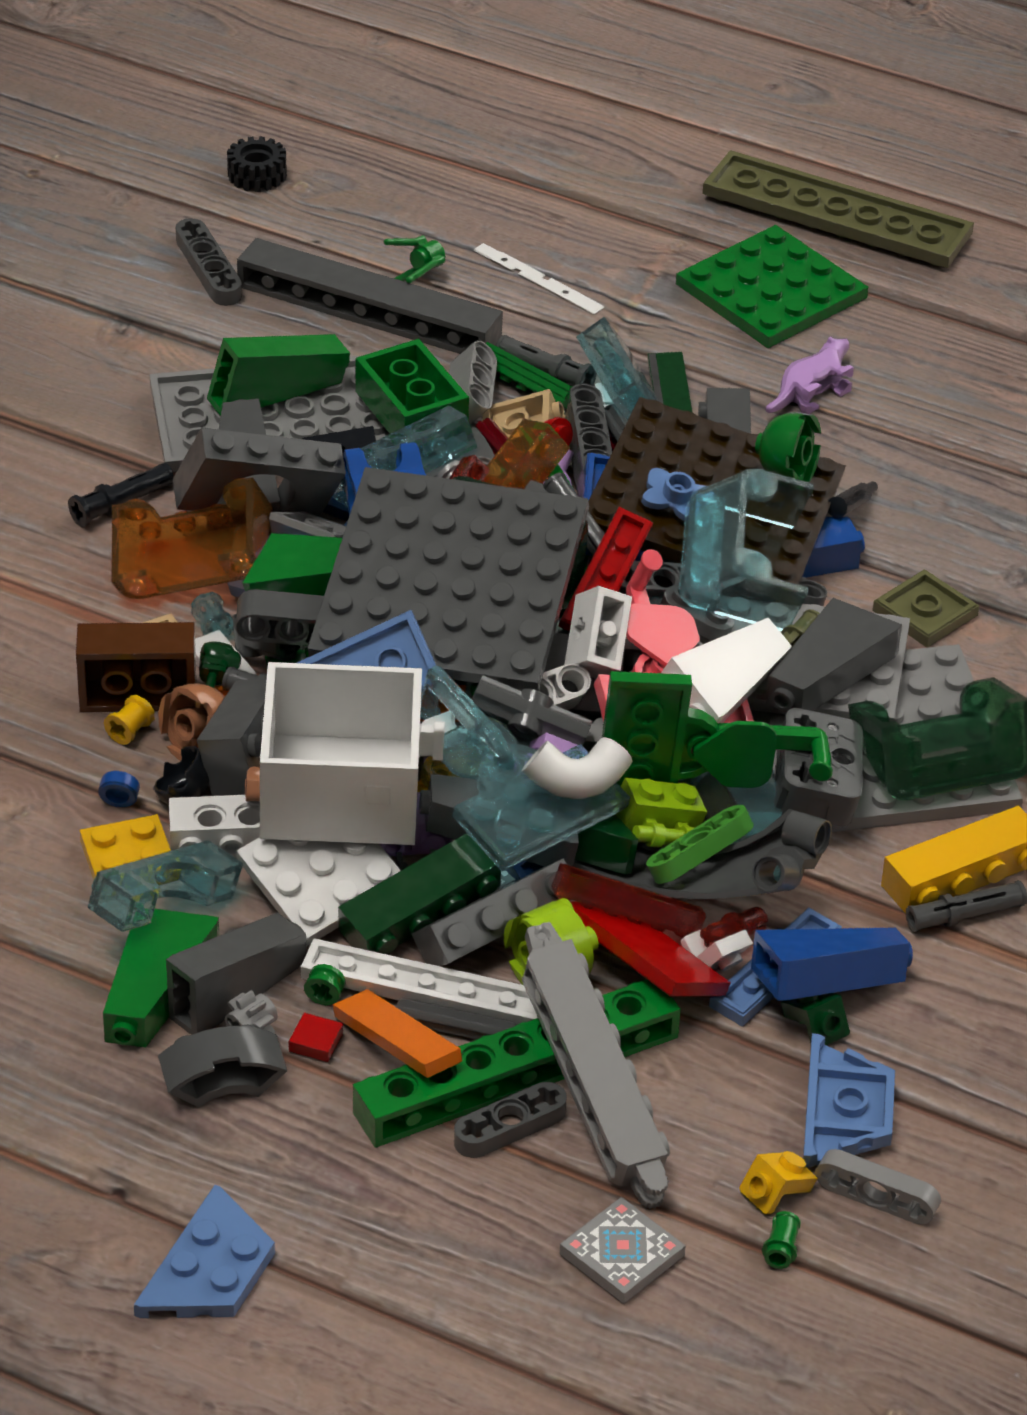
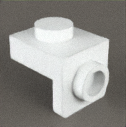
M712 925L686 935L681 939L683 948L713 970L719 968L721 972L743 961L740 954L753 944L746 930L721 939L716 928Z

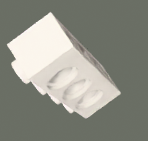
M245 795L169 798L170 843L174 860L235 858L238 849L259 838L260 802L245 801Z

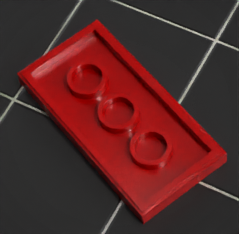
M570 901L574 911L581 918L585 927L589 926L595 931L599 944L670 997L726 995L731 984L730 981L624 903Z

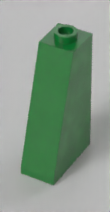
M335 334L223 338L207 400L221 416L224 402H233L240 399H259L260 407H265L342 383L345 370L349 366L350 352Z
M271 533L242 582L244 590H267L324 596L342 538Z
M137 907L103 1011L105 1042L144 1048L148 1046L169 1018L166 959L173 954L218 937L219 917Z

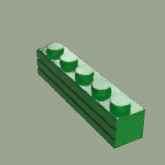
M486 342L497 358L496 372L500 373V379L511 383L512 380L517 382L515 387L526 393L529 389L534 391V393L550 389L555 401H561L563 407L567 409L572 386Z

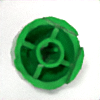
M789 412L774 417L765 427L763 433L758 434L755 443L756 454L759 455L760 463L765 473L776 482L802 488L804 487L802 482L811 481L817 468L821 445L814 444V433L821 434V426L816 416L807 413Z

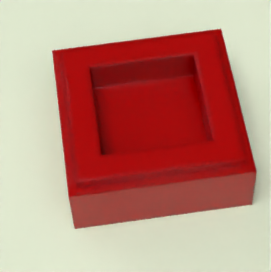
M303 1013L288 1041L289 1052L329 1062L343 1035V1023Z

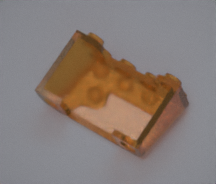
M237 478L225 485L223 488V498L226 504H214L209 508L194 511H179L174 515L160 517L154 507L141 499H132L126 503L112 505L111 582L118 592L130 599H145L245 579L268 540L270 530L269 517L270 513L273 512L271 503L254 478Z

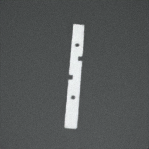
M484 243L474 249L475 252L511 271L514 269L520 270L519 275L592 314H596L604 308L603 305L553 278L549 280L542 278L545 274L504 252H499Z

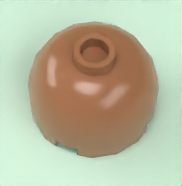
M200 683L187 684L173 688L174 690L171 693L165 694L161 699L158 711L161 735L168 734L172 745L167 746V748L178 760L181 761L182 759L181 749L183 747H198V737L225 698L216 688Z

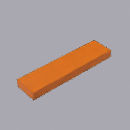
M369 989L333 1004L335 1018L426 1078L462 1062L461 1049Z

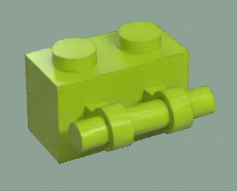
M625 778L610 806L615 815L639 839L638 842L645 843L649 847L659 848L663 845H669L699 826L707 814V810L695 785L660 782L651 779Z

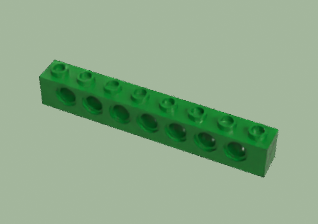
M649 980L634 982L624 988L602 995L605 1004L604 1013L609 1024H615L621 1040L620 1048L624 1057L678 1038L680 1008L672 997ZM539 1019L522 1022L509 1029L492 1035H486L478 1040L458 1046L461 1049L462 1062L429 1078H426L405 1064L394 1070L354 1083L353 1114L373 1146L377 1148L465 1116L538 1083H555L564 1080L563 1073Z

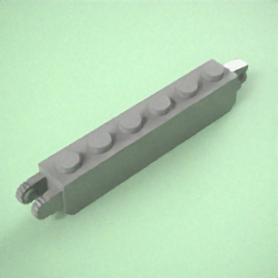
M550 922L528 927L525 940L529 956L522 982L610 1182L622 1187L630 1184L635 1196L639 1198L638 1202L641 1203V1206L655 1209L657 1206H660V1203L662 1204L664 1192L667 1190L669 1183L667 1180L668 1176H665L664 1165L670 1154V1148L665 1134L662 1131L658 1132L654 1124L651 1102L646 1095L642 1096L636 1084L637 1074L632 1061L625 1059L622 1053L618 1029L615 1024H609L604 1013V999L598 988L594 989L591 984L585 956L582 953H577L572 939L562 941Z

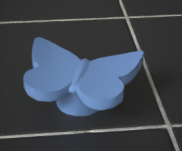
M653 468L648 474L646 483L648 490L644 492L641 502L644 506L653 509L669 507L683 521L696 524L700 519L701 511H706L714 505L717 493L710 487L695 484L694 479L686 473H669L661 468Z

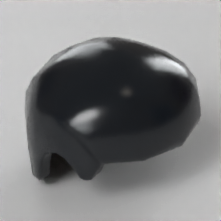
M197 746L183 747L181 749L182 759L176 764L164 763L163 776L155 782L153 787L158 798L169 805V798L201 797L208 789L209 777Z

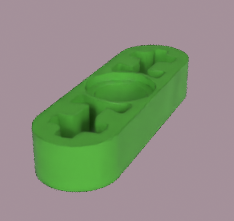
M734 805L722 810L653 854L647 860L646 865L655 883L663 884L677 879L750 832L754 824L744 805Z

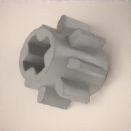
M250 990L246 994L242 992L227 1003L232 1012L225 1016L226 1026L249 1024L275 1033L270 1024L277 1020L278 1014L273 1002L266 995L260 993L255 996L254 992Z

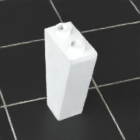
M768 617L672 657L661 673L691 675L692 691L689 707L703 710L714 717L717 723H724L769 677L792 646Z

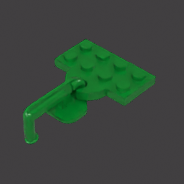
M610 671L602 738H610L624 747L632 757L633 762L615 784L604 793L594 796V798L599 797L609 808L625 778L678 783V779L694 778L709 772L726 787H760L771 778L776 749L812 751L813 763L809 767V773L815 780L827 781L833 774L828 736L822 729L803 726L769 725L764 722L755 721L717 723L714 717L703 710L689 707L692 691L691 675Z

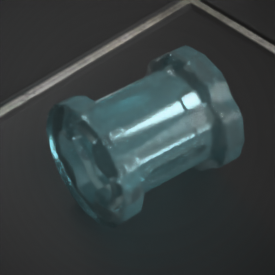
M214 592L203 593L197 596L191 603V614L197 621L201 622L203 636L220 630L227 638L234 630L233 617L224 611V602L221 596Z

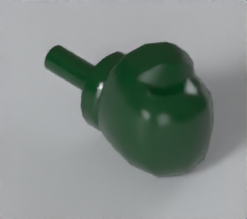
M216 641L204 643L200 651V679L206 685L215 688V685H221L224 674L229 667L239 669L242 659L241 655L234 650L232 645Z

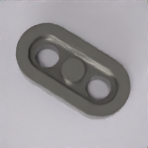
M686 586L667 588L660 602V605L678 606L688 611L695 620L698 634L710 640L730 634L735 624L733 615L725 606L700 596Z

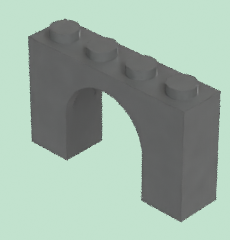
M201 427L173 478L177 510L212 513L222 494L232 483L252 475L270 474L284 478L278 487L280 512H307L320 517L346 475L341 444Z

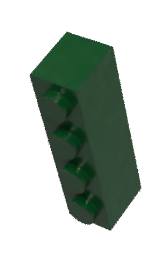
M471 830L339 906V931L352 947L389 955L398 945L412 938V933L496 891L501 886V861L474 830Z

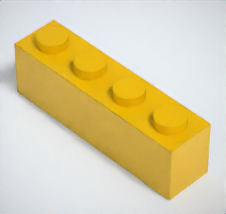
M1018 805L885 856L881 886L906 914L908 906L937 901L939 896L951 894L953 897L967 894L970 891L990 883H997L1003 878L1027 870V814Z

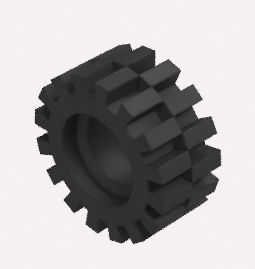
M252 136L248 137L246 142L243 139H239L238 144L232 143L230 149L227 150L229 181L234 183V186L237 188L243 186L245 191H249L250 188H255V192H261L260 188H265L268 191L272 190V185L277 188L280 186V182L286 180L287 176L286 149L283 148L280 142L275 144V139L272 138L265 141V137L259 136V140H254Z

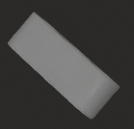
M479 340L475 341L451 361L449 374L469 396V425L489 410L493 402L497 358L492 349Z

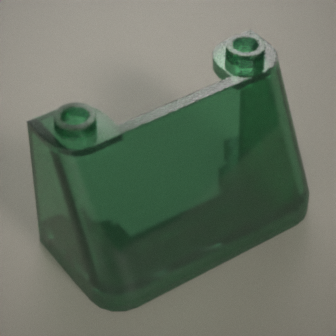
M995 677L973 681L963 688L959 700L960 714L900 725L896 721H889L887 710L875 701L848 704L849 719L856 721L862 727L863 752L883 789L895 799L911 800L1014 780L1027 774V698Z

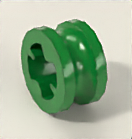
M318 964L311 969L309 978L304 984V992L308 998L317 1004L333 1005L339 1000L341 992L345 987L346 979L337 968L327 964Z

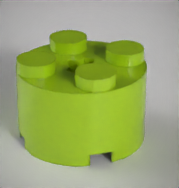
M561 898L551 901L507 922L504 929L505 948L512 946L515 959L510 960L509 963L522 985V977L529 956L525 940L526 930L528 927L538 926L547 922L552 924L562 941L572 939L577 953H582L585 956L589 974L591 973L594 963L593 951L599 946L598 938L591 927H585L568 899Z

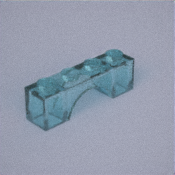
M207 840L97 872L92 883V892L87 908L121 932L151 923L158 898H181L204 906L232 899L243 863Z

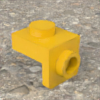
M793 1152L757 1154L739 1190L764 1214H772L784 1194L811 1192L818 1178L805 1167L806 1162L804 1159Z

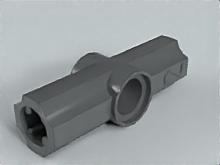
M484 675L479 680L468 708L506 724L508 730L514 735L532 741L545 733H549L583 746L592 720L554 705V701L540 691L533 689H522L520 691Z

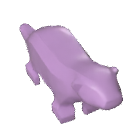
M829 337L819 352L792 362L784 372L778 397L766 406V412H776L789 403L795 402L799 405L801 413L810 414L819 409L817 403H809L814 395H818L828 388L834 390L840 397L850 392L852 382L841 378L843 376L849 378L853 376V366H841L842 359L849 349V341L845 338L834 339Z

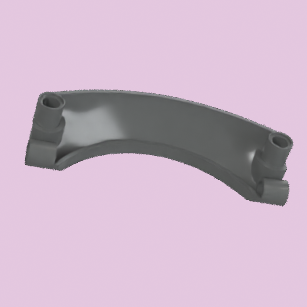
M508 731L503 743V755L505 759L510 761H502L496 764V768L483 770L477 776V779L496 781L501 779V781L520 783L521 770L524 767L532 740L520 738ZM592 797L575 799L577 823ZM788 809L764 830L743 841L725 847L677 879L663 884L655 883L646 862L653 854L666 846L660 848L649 847L645 843L638 842L633 870L630 874H622L578 860H574L573 869L616 887L664 897L718 899L790 891L800 884L804 869H815L821 855L829 845L832 825L828 820ZM777 865L781 871V877L778 882L773 874Z

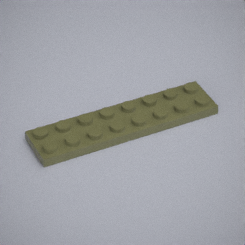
M732 150L727 153L703 183L702 194L714 197L719 201L741 205L749 210H757L774 215L779 219L794 221L812 229L827 231L842 238H850L872 247L890 250L905 257H913L929 262L935 266L948 268L973 234L974 222Z

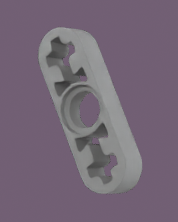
M828 1150L815 1170L818 1182L827 1190L916 1224L929 1223L941 1204L939 1192L929 1183L842 1150ZM869 1181L880 1184L887 1192L874 1188Z

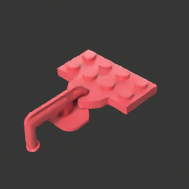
M652 549L643 552L641 561L626 587V594L632 596L626 638L638 647L642 653L631 672L661 673L672 657L695 648L700 640L695 620L688 611L678 606L650 604L646 585L653 572L659 570L663 565L662 556ZM599 674L594 682V688L604 722L610 675ZM748 699L724 723L754 721Z

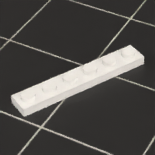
M315 938L301 965V978L306 980L309 978V973L314 966L318 964L331 965L343 973L346 979L344 988L359 992L369 989L376 995L395 1000L402 998L508 1020L515 1022L517 1025L538 1018L524 985Z

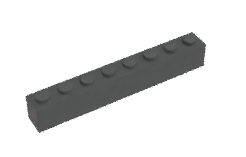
M255 238L237 258V275L241 279L243 289L412 340L420 339L422 343L461 354L478 340L485 344L489 342L496 346L499 338L502 336L503 311L266 240Z

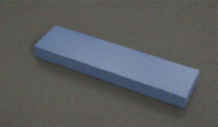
M807 908L785 929L842 928V926L813 909ZM752 959L728 980L731 984L726 995L710 996L709 1002L710 1008L742 1027L774 998L773 994L751 969Z

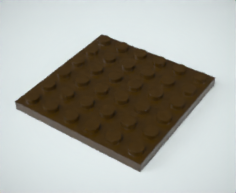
M639 397L588 501V511L604 533H606L620 506L653 522L651 530L640 550H655L662 558L676 563L709 566L716 572L718 577L792 602L827 517L831 504L828 500L835 496L846 465L837 463L830 458L819 457L817 468L810 482H802L804 485L802 488L787 486L776 482L765 473L760 463L759 455L755 451L758 434H750L732 428L728 424L717 423L699 417L692 412L681 411L663 405L657 400ZM653 468H661L669 473H686L694 479L695 484L710 487L717 493L714 505L706 511H701L700 519L696 524L683 521L669 507L653 509L644 506L641 500L644 492L648 490L646 488L647 478L650 470Z

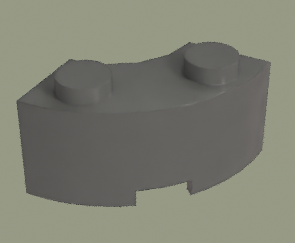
M249 1024L218 1027L193 1035L182 1036L158 1055L168 1093L197 1107H201L210 1100L226 1094L246 1093L259 1097L287 1072L277 1035Z

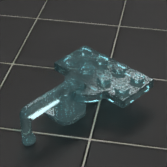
M433 666L428 670L421 694L420 718L425 720L441 714V710L438 707V701L440 700L460 721L461 726L444 733L442 762L453 774L475 779L477 790L480 793L455 805L452 817L501 871L628 808L630 796L617 783L613 784L602 794L584 799L558 797L536 785L521 770L537 750L517 744L516 738L500 721L487 717L440 666ZM581 744L563 752L566 756L574 759L583 758L589 753Z

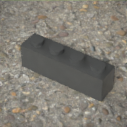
M563 858L412 933V937L425 963L441 967L503 936L505 926L509 920L551 901L561 898L571 901L581 896V893Z

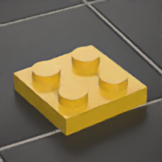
M158 814L80 829V842L98 895L178 880L177 866Z

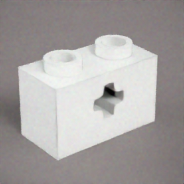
M601 586L575 595L564 665L570 663L581 665L586 668L590 677L597 679L599 674L610 675V671H621L632 596Z

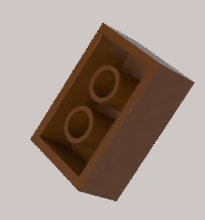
M77 623L76 664L80 712H119L125 706V700L131 695L145 698L151 704L154 711H159L161 699L165 694L171 693L174 690L173 688L197 683L195 623Z

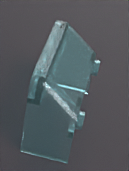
M753 468L694 491L686 506L679 587V593L683 601L693 608L752 624L769 617L779 631H782L787 625H792L808 594V588L772 578V565L762 553L744 548L745 521L747 516L794 529L814 489V484Z

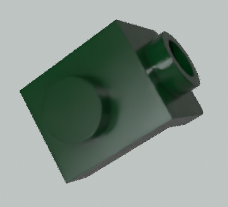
M829 993L781 1001L784 1017L806 1025L810 1043L812 1033L824 1036L825 1045L850 1034L842 996Z

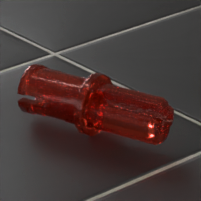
M757 906L741 913L729 912L720 921L709 924L701 929L700 937L704 939V946L708 948L714 942L742 930H746L748 935L755 934V930L767 929L768 926L762 923L768 922V916L762 908Z

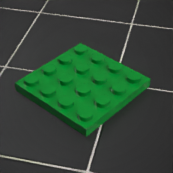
M777 225L676 273L677 286L766 348H770L868 297L867 285Z

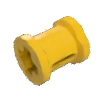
M131 695L125 700V706L119 712L110 713L104 719V728L107 734L118 744H129L134 739L135 732L141 727H148L155 720V712L151 704L145 698H141L138 695Z

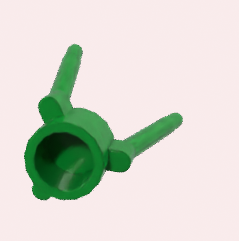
M424 235L417 238L384 240L385 245L414 246L410 254V262L413 268L394 279L406 280L407 283H411L431 269L445 263L446 256L443 246L436 240L427 242Z

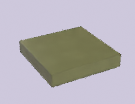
M924 569L874 600L872 611L877 614H890L910 618L908 635L928 648L978 616L979 605Z

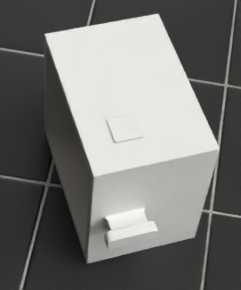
M268 662L260 754L259 839L415 845L419 758L421 756H433V760L443 761L445 722L434 721V726L422 725L420 723L422 668Z

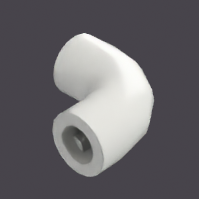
M606 737L600 738L592 750L580 759L566 756L553 744L546 741L532 755L521 772L536 785L555 796L584 799L604 793L623 776L633 760L624 747Z

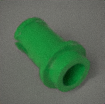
M789 1211L776 1213L772 1220L773 1225L770 1237L762 1246V1254L765 1257L766 1263L777 1269L788 1267L797 1257L795 1243L801 1226V1220L797 1215Z

